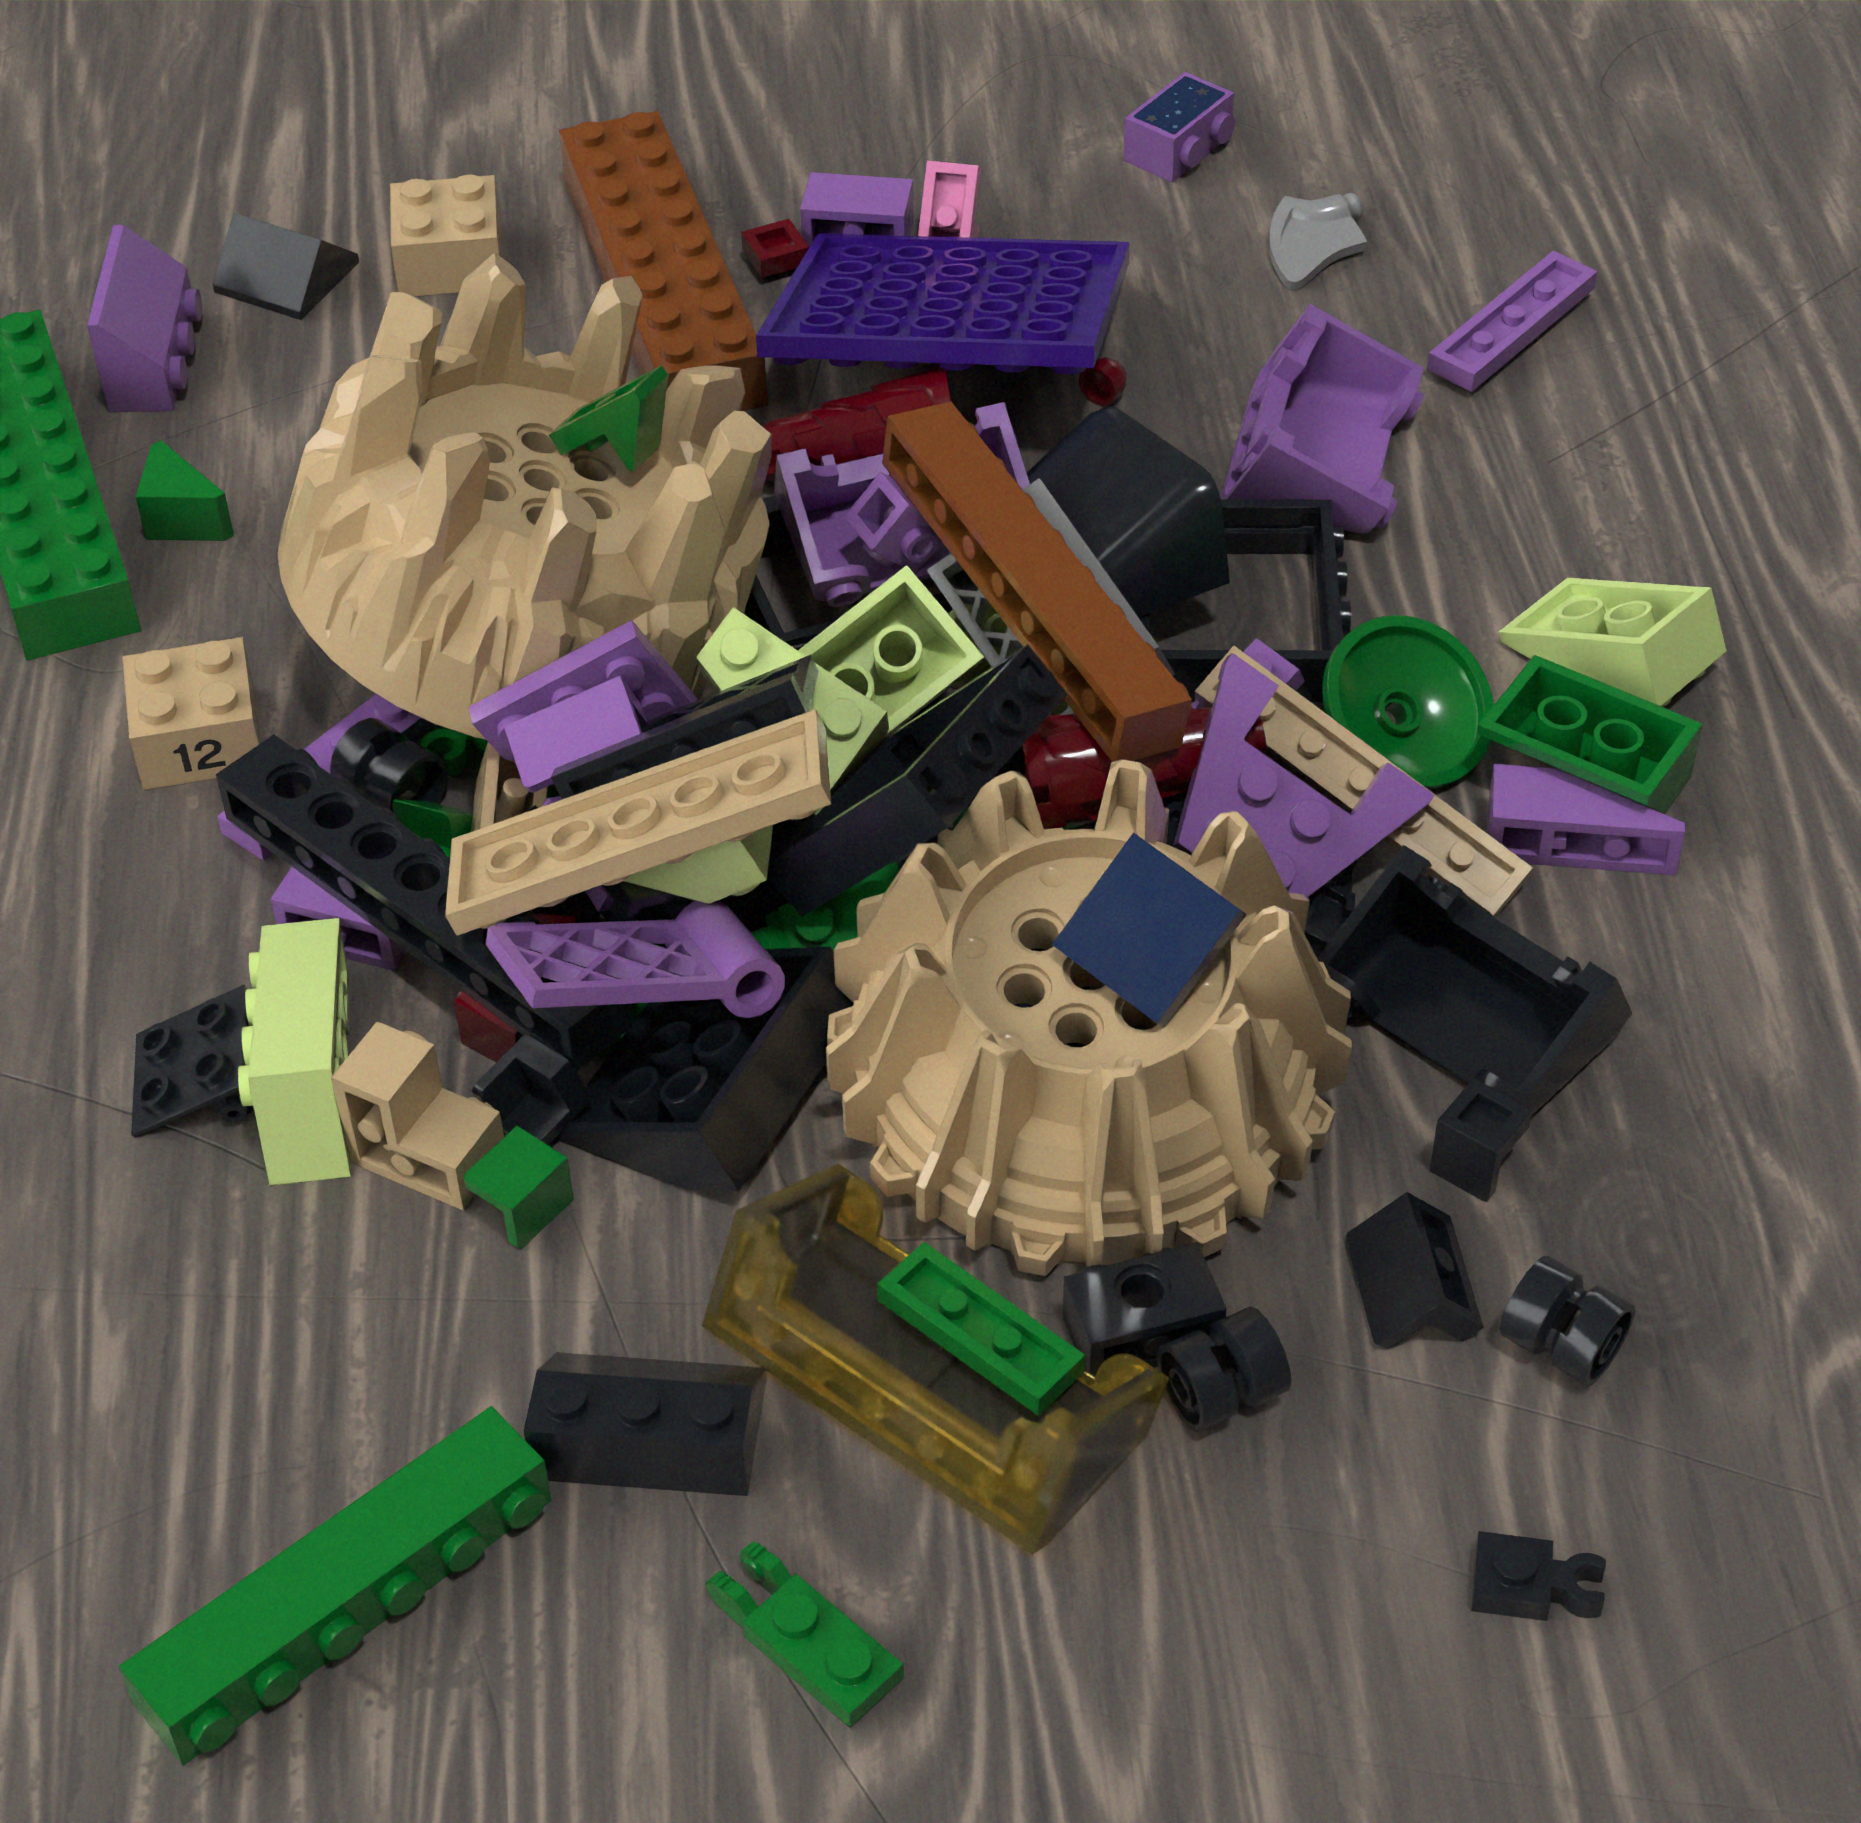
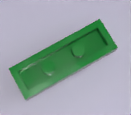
M926 1242L919 1245L877 1283V1301L1037 1416L1048 1408L1085 1372L1084 1353Z

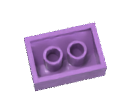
M113 225L87 323L108 411H174L178 390L185 389L187 384L185 359L186 355L194 353L195 337L193 323L194 321H200L202 317L201 294L199 289L191 288L187 267L125 225Z

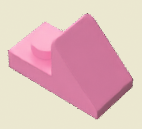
M927 161L918 236L978 238L980 226L975 222L981 168L978 165Z

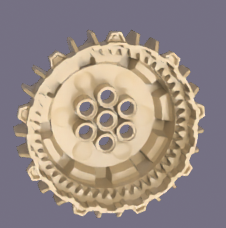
M1123 759L1111 762L1095 830L1044 829L1032 789L1027 779L1019 772L1012 770L994 777L980 789L953 831L945 829L939 833L938 844L918 843L885 893L860 900L857 906L858 938L839 942L834 949L835 986L854 1003L852 1007L829 1014L828 1046L826 1047L827 1078L830 1090L844 1093L842 1094L846 1137L871 1143L873 1147L878 1146V1150L870 1162L871 1179L887 1197L908 1193L916 1201V1218L925 1223L935 1218L939 1219L957 1232L965 1235L966 1246L974 1251L984 1246L990 1247L991 1244L1011 1251V1255H1014L1018 1271L1046 1276L1056 1264L1063 1265V1262H1083L1088 1267L1099 1264L1111 1265L1142 1257L1148 1253L1162 1252V1248L1174 1249L1197 1242L1204 1257L1225 1248L1226 1224L1235 1217L1241 1219L1243 1216L1264 1219L1270 1213L1273 1190L1280 1179L1302 1181L1307 1176L1311 1151L1314 1149H1324L1332 1130L1335 1111L1318 1095L1346 1083L1352 1040L1344 1034L1351 993L1348 989L1330 978L1324 963L1318 961L1304 934L1309 900L1303 894L1288 893L1260 837L1237 811L1220 813L1209 824L1192 855L1167 845L1170 809L1163 806L1152 770L1140 762ZM1133 832L1247 914L1165 1027L1154 1022L1052 945ZM1039 948V949H1045V951H1040V952H1039V951H1032V950H1030V949ZM1081 987H1095L1097 990H1083ZM1026 1003L1033 1006L1022 1008L1014 1005ZM1140 1025L1146 1026L1150 1029L1138 1030L1132 1028V1026ZM1068 1043H1080V1044H1083V1045H1086V1046H1083V1047H1080V1048H1079V1047H1070V1046H1067V1045H1065V1044H1068Z

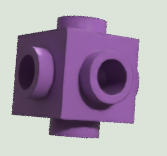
M881 471L844 516L865 542L863 544L865 551L887 568H890L895 562L903 567L907 565L912 572L917 573L942 543L941 539L897 482Z

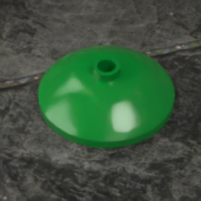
M1381 616L1366 621L1354 628L1339 642L1330 655L1322 685L1325 713L1425 788L1433 790L1456 782L1470 772L1483 758L1491 740L1478 735L1477 728L1480 721L1494 705L1492 692L1478 661L1466 646L1451 633L1434 623L1412 616ZM1385 711L1390 712L1395 717L1396 724L1388 718Z

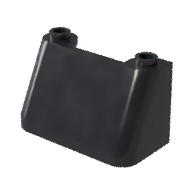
M1109 406L1087 415L1026 472L1030 484L1040 478L1138 618L1230 583L1220 493L1211 474L1203 466L1117 407Z
M1403 845L1317 959L1319 962L1324 963L1332 980L1350 991L1351 1001L1347 1018H1351L1355 1011L1466 1085L1475 1078L1532 1109L1533 1115L1612 1041L1632 1016V1011L1618 979L1590 961L1583 971L1579 963L1569 956L1562 961L1470 903L1462 889L1453 883L1447 886L1435 877L1429 880L1426 873L1432 866L1430 861Z

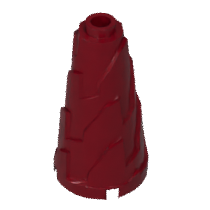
M940 366L930 367L924 372L872 385V391L820 403V408L765 423L763 428L771 434V460L765 482L772 481L775 484L777 455L806 449L810 463L816 466H821L822 456L833 454L836 465L883 454L888 416L952 402L947 370Z
M1212 707L1191 708L1181 748L1134 761L1140 762L1152 770L1161 799L1188 791L1193 769L1197 766L1205 736L1204 728L1209 709ZM1076 714L1049 715L1020 747L1025 765V776L1032 789L1043 828L1076 830L1094 825L1097 822L1112 761ZM1259 715L1244 739L1254 748L1263 752L1267 751V744L1262 719Z

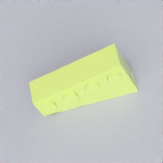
M339 918L261 926L259 952L249 953V973L252 989H246L245 992L246 1014L249 1026L242 1027V1049L246 1065L239 1066L238 1085L242 1106H254L269 1186L351 1177L350 1157L331 1080L332 1075L348 1057L346 1034L349 1033V971Z

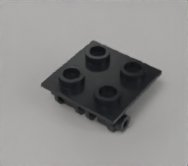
M245 985L211 998L196 1007L161 1023L154 1024L136 1034L132 1136L135 1138L207 1105H210L220 1113V1117L228 1123L244 1121L247 1118V1114L253 1110L254 1106H242L238 1085L239 1066L246 1065L242 1049V1027L249 1026L245 1004V992L248 988Z

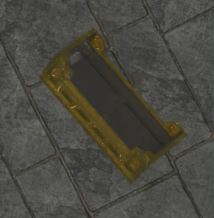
M839 1163L736 1210L702 1327L760 1367H765L767 1372L1032 1555L1048 1545L1148 1436L1169 1377L1136 1356L1130 1354L1114 1355L1101 1364L1096 1376L1085 1370L1048 1408L1037 1416L877 1301V1283L909 1254L879 1235L883 1224V1207L874 1188Z

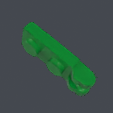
M755 1541L749 1543L739 1552L740 1562L744 1565L747 1573L755 1581H758L771 1596L758 1607L747 1589L736 1582L731 1576H728L726 1572L719 1571L706 1581L705 1587L711 1596L710 1598L734 1622L743 1628L744 1637L845 1725L852 1727L904 1678V1664L799 1575L794 1574L791 1576L782 1561L772 1552L767 1551L765 1546L763 1547Z

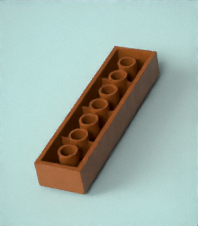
M659 111L648 113L634 112L622 118L601 122L588 121L580 123L575 127L559 129L565 182L605 283L613 278L632 276L642 292L643 298L632 349L641 374L643 375L662 365L668 374V388L681 369L699 366L740 368L745 389L741 411L768 406L765 357H757L756 333Z

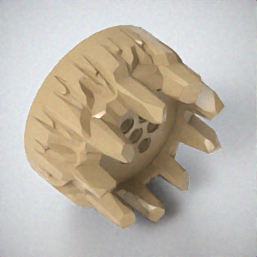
M493 253L463 280L440 346H437L442 323V312L413 295L404 292H391L370 357L352 365L335 383L320 429L305 445L281 529L278 547L280 577L290 606L310 637L333 662L349 675L397 707L434 724L476 738L485 739L472 725L469 706L631 620L634 621L698 700L714 693V690L702 675L697 655L733 607L744 614L770 525L761 494L771 460V434L745 411H741L745 396L741 369L725 366H699L681 369L666 391L660 445L635 472H630L626 468L609 441L590 452L583 444L562 455L549 436L576 409L626 384L643 298L640 287L632 276L613 278L601 285L571 356L560 351L535 356L524 347L526 284L517 269L499 255Z

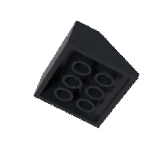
M829 946L765 949L780 966L785 976V987L778 1002L770 1010L759 1016L751 1018L738 1017L730 1012L720 999L647 1003L632 1023V1027L626 1031L585 1087L593 1100L557 1136L558 1140L687 1190L739 1191L743 1184L751 1178L754 1168L775 1137L783 1131L788 1118L807 1090L815 1084L818 1074L827 1063L826 1047L828 1046L829 1014L852 1007L854 1004L835 986L834 952Z

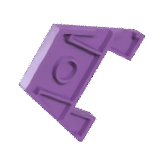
M1231 653L1226 657L1220 668L1218 676L1220 681L1213 707L1209 709L1204 728L1205 736L1197 766L1193 769L1173 847L1192 855L1209 824L1220 813L1237 811L1260 837L1288 893L1303 894L1307 898L1428 805L1435 795L1388 762L1380 767L1351 813L1348 814L1245 741V736L1279 685L1237 655Z

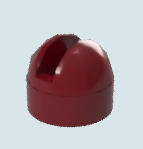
M1104 357L1097 359L1094 368H1086L1085 371L1080 373L1079 386L1084 396L1090 402L1098 406H1107L1122 394L1126 387L1127 374L1125 368L1118 360Z

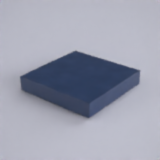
M1133 832L1052 945L1154 1022L1165 1027L1247 914Z

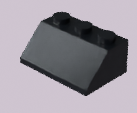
M556 1352L536 1371L524 1426L525 1441L545 1460L548 1481L748 1496L766 1387L767 1368Z

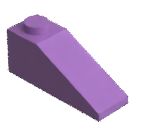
M1494 764L1488 801L1487 834L1526 863L1664 875L1677 874L1685 836L1684 822L1557 768Z

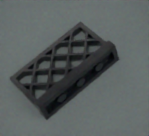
M808 655L648 720V724L641 726V734L554 769L551 778L561 799H565L809 712L819 672L812 656Z

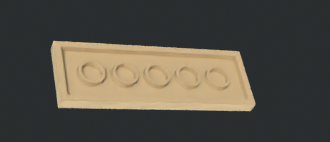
M817 710L806 712L453 838L451 842L445 917L457 936L478 928L488 929V926L503 923L507 918L540 906L552 907L558 905L574 894L600 885L618 884L627 879L631 874L663 863L673 864L683 861L694 852L725 841L736 842L743 840L759 829L788 819H803L812 815L819 808L831 805L826 729Z

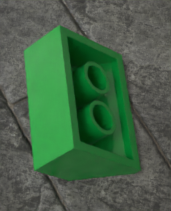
M1534 655L1480 721L1477 734L1662 813H1666L1692 776L1703 723Z

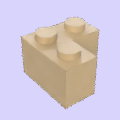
M377 1021L331 1077L350 1161L357 1166L464 1211L476 1195L466 1188L464 1174L504 1138L500 1111L495 1110L487 1102L483 1103L476 1097L466 1098L442 1087L434 1044L429 1043L424 1037L413 1031L402 1032Z

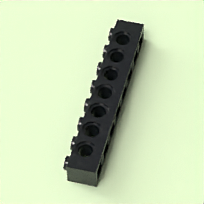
M273 734L216 774L227 820L520 1034L524 1035L527 1033L568 1059L575 1071H578L632 1027L629 1004L532 1008L486 946L488 929L478 928L457 936L445 917L450 858L445 855L441 847L432 839H422L403 826L399 818L391 810L384 807L379 809L362 797L353 784L345 778L337 779L318 766L315 759L304 749L299 748L296 750ZM530 910L509 917L504 921H534L536 925L542 924L534 918ZM544 977L540 978L543 983L556 982Z

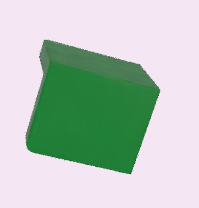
M519 1126L513 1128L464 1174V1182L467 1189L503 1212L508 1242L518 1249H523L574 1200L568 1158Z

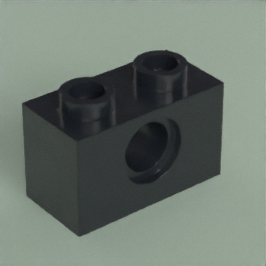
M1198 1242L1174 1249L1162 1248V1252L1148 1253L1142 1257L1111 1265H1092L1081 1270L1079 1273L1064 1276L1063 1319L1074 1347L1085 1354V1375L1089 1385L1158 1367V1347L1196 1330H1200L1209 1336L1211 1324L1226 1317L1227 1308Z

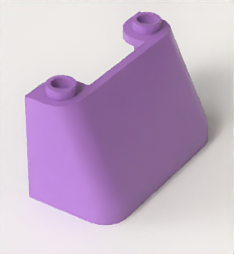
M1309 304L1268 358L1253 384L1220 498L1243 500H1331L1333 527H1344V531L1367 534L1374 527L1383 529L1391 519L1398 502L1396 498L1392 497L1394 485L1383 478L1380 479L1391 432L1400 420L1408 422L1418 410L1423 399V393L1418 391L1424 367L1314 305Z
M1002 402L977 408L975 411L977 418L975 428L979 437L992 453L1004 462L1008 473L1023 490L1030 483L1005 403ZM806 449L777 455L774 491L782 517L815 599L827 601L831 607H841L858 601L863 594L873 592L903 568V566L895 562L890 568H887L872 558L863 548L865 543L844 518L880 471L892 477L882 464L883 454L837 465L833 454L821 457V466L810 463ZM943 542L921 569L914 573L919 580L932 578L927 569L951 554Z

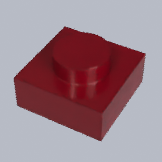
M790 219L741 232L742 249L761 278L773 274H783L797 268L809 249V246Z

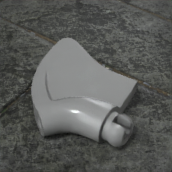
M1347 193L1344 196L1334 194L1315 200L1285 196L1274 212L1270 225L1269 252L1273 267L1287 289L1297 291L1332 262L1367 250V240L1355 222L1362 217L1364 211L1363 203L1357 194Z

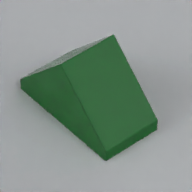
M159 440L152 444L136 493V501L146 540L226 541L232 538L234 531L225 493L163 441Z

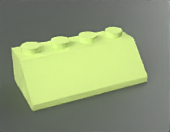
M907 565L798 650L805 656L811 655L814 662L887 711L889 731L884 738L897 730L984 661V656Z

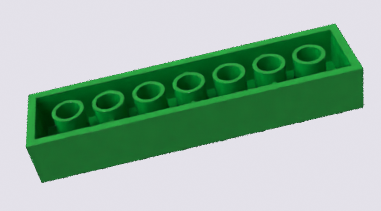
M41 309L26 313H11L0 319V572L26 661L142 631L129 580Z

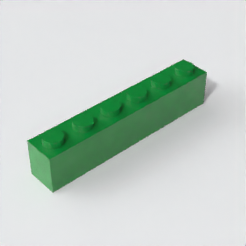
M490 1406L120 1664L118 1667L132 1704L182 1766L202 1752H210L217 1749L232 1736L238 1726L266 1706H273L287 1699L303 1679L330 1660H338L348 1655L357 1647L362 1637L392 1615H401L409 1611L420 1601L424 1592L452 1572H459L473 1565L488 1546L513 1528H522L536 1519L544 1506L552 1501L545 1460L493 1406Z

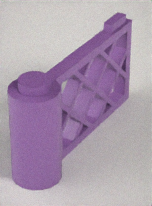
M720 900L711 904L694 901L686 906L676 919L539 925H536L534 921L496 923L495 926H488L486 946L532 1008L720 999L725 1007L736 1016L751 1018L762 1015L770 1010L781 998L785 987V976L780 966L731 909ZM664 943L667 949L654 944ZM544 977L556 982L543 983L540 978Z

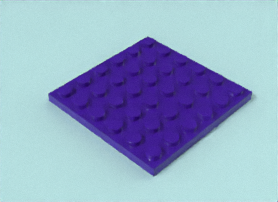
M818 233L756 334L757 357L774 358V362L781 365H797L806 362L807 359H829L831 365L838 367L856 366L862 363V361H884L885 366L895 369L911 368L916 366L918 362L940 363L941 368L953 371L966 370L973 367L974 364L996 365V369L1003 372H1021L1029 369L1030 366L1052 367L1054 372L1060 374L1081 373L1086 368H1094L1129 265L1130 242Z

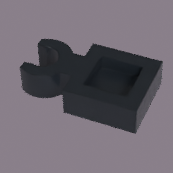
M1478 1531L1475 1547L1471 1611L1547 1621L1550 1604L1558 1603L1569 1613L1577 1617H1600L1605 1601V1593L1585 1590L1577 1582L1590 1581L1602 1583L1606 1559L1592 1553H1580L1571 1556L1566 1561L1554 1560V1541Z

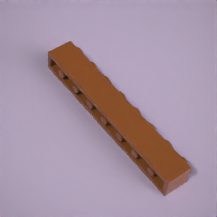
M952 402L888 416L882 460L883 466L1024 647L1028 644L1049 671L1051 670L1055 679L1068 694L1064 700L1112 762L1121 759L1135 761L1181 748L1187 719L1191 714L1192 699L1186 687L1182 683L1177 682L1159 660L1152 645L1142 639L1126 619L1122 608L1118 604L1113 603L1096 582L1092 571L1080 562L1065 543L1062 534L1057 529H1054L1038 510L1033 498L1028 493H1025L1008 473L1004 462L996 457L979 437L975 426L967 422Z

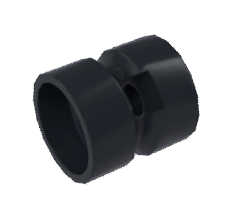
M376 718L361 720L349 728L337 743L330 764L331 775L337 779L345 778L353 784L362 797L379 809L384 807L393 813L392 804L395 799L428 801L438 804L446 789L448 778L447 766L441 757L417 742L409 741L404 734Z
M1543 1256L1526 1272L1512 1294L1501 1319L1500 1333L1534 1355L1541 1354L1547 1350L1550 1351L1554 1367L1584 1385L1590 1386L1604 1374L1618 1354L1632 1326L1636 1311L1634 1305L1601 1286H1595L1589 1290L1583 1289L1581 1274L1550 1256ZM1577 1311H1580L1581 1314L1575 1321L1568 1336L1564 1335Z
M1252 1306L1212 1323L1209 1336L1200 1330H1196L1158 1347V1369L1166 1393L1179 1417L1195 1432H1199L1236 1415L1239 1402L1248 1408H1252L1290 1390L1292 1382L1290 1366L1281 1341L1268 1319Z

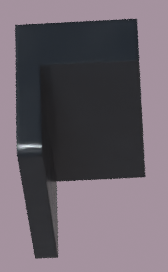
M1406 1192L1347 1233L1348 1249L1375 1344L1388 1349L1425 1324H1429L1462 1342L1484 1328L1450 1215Z

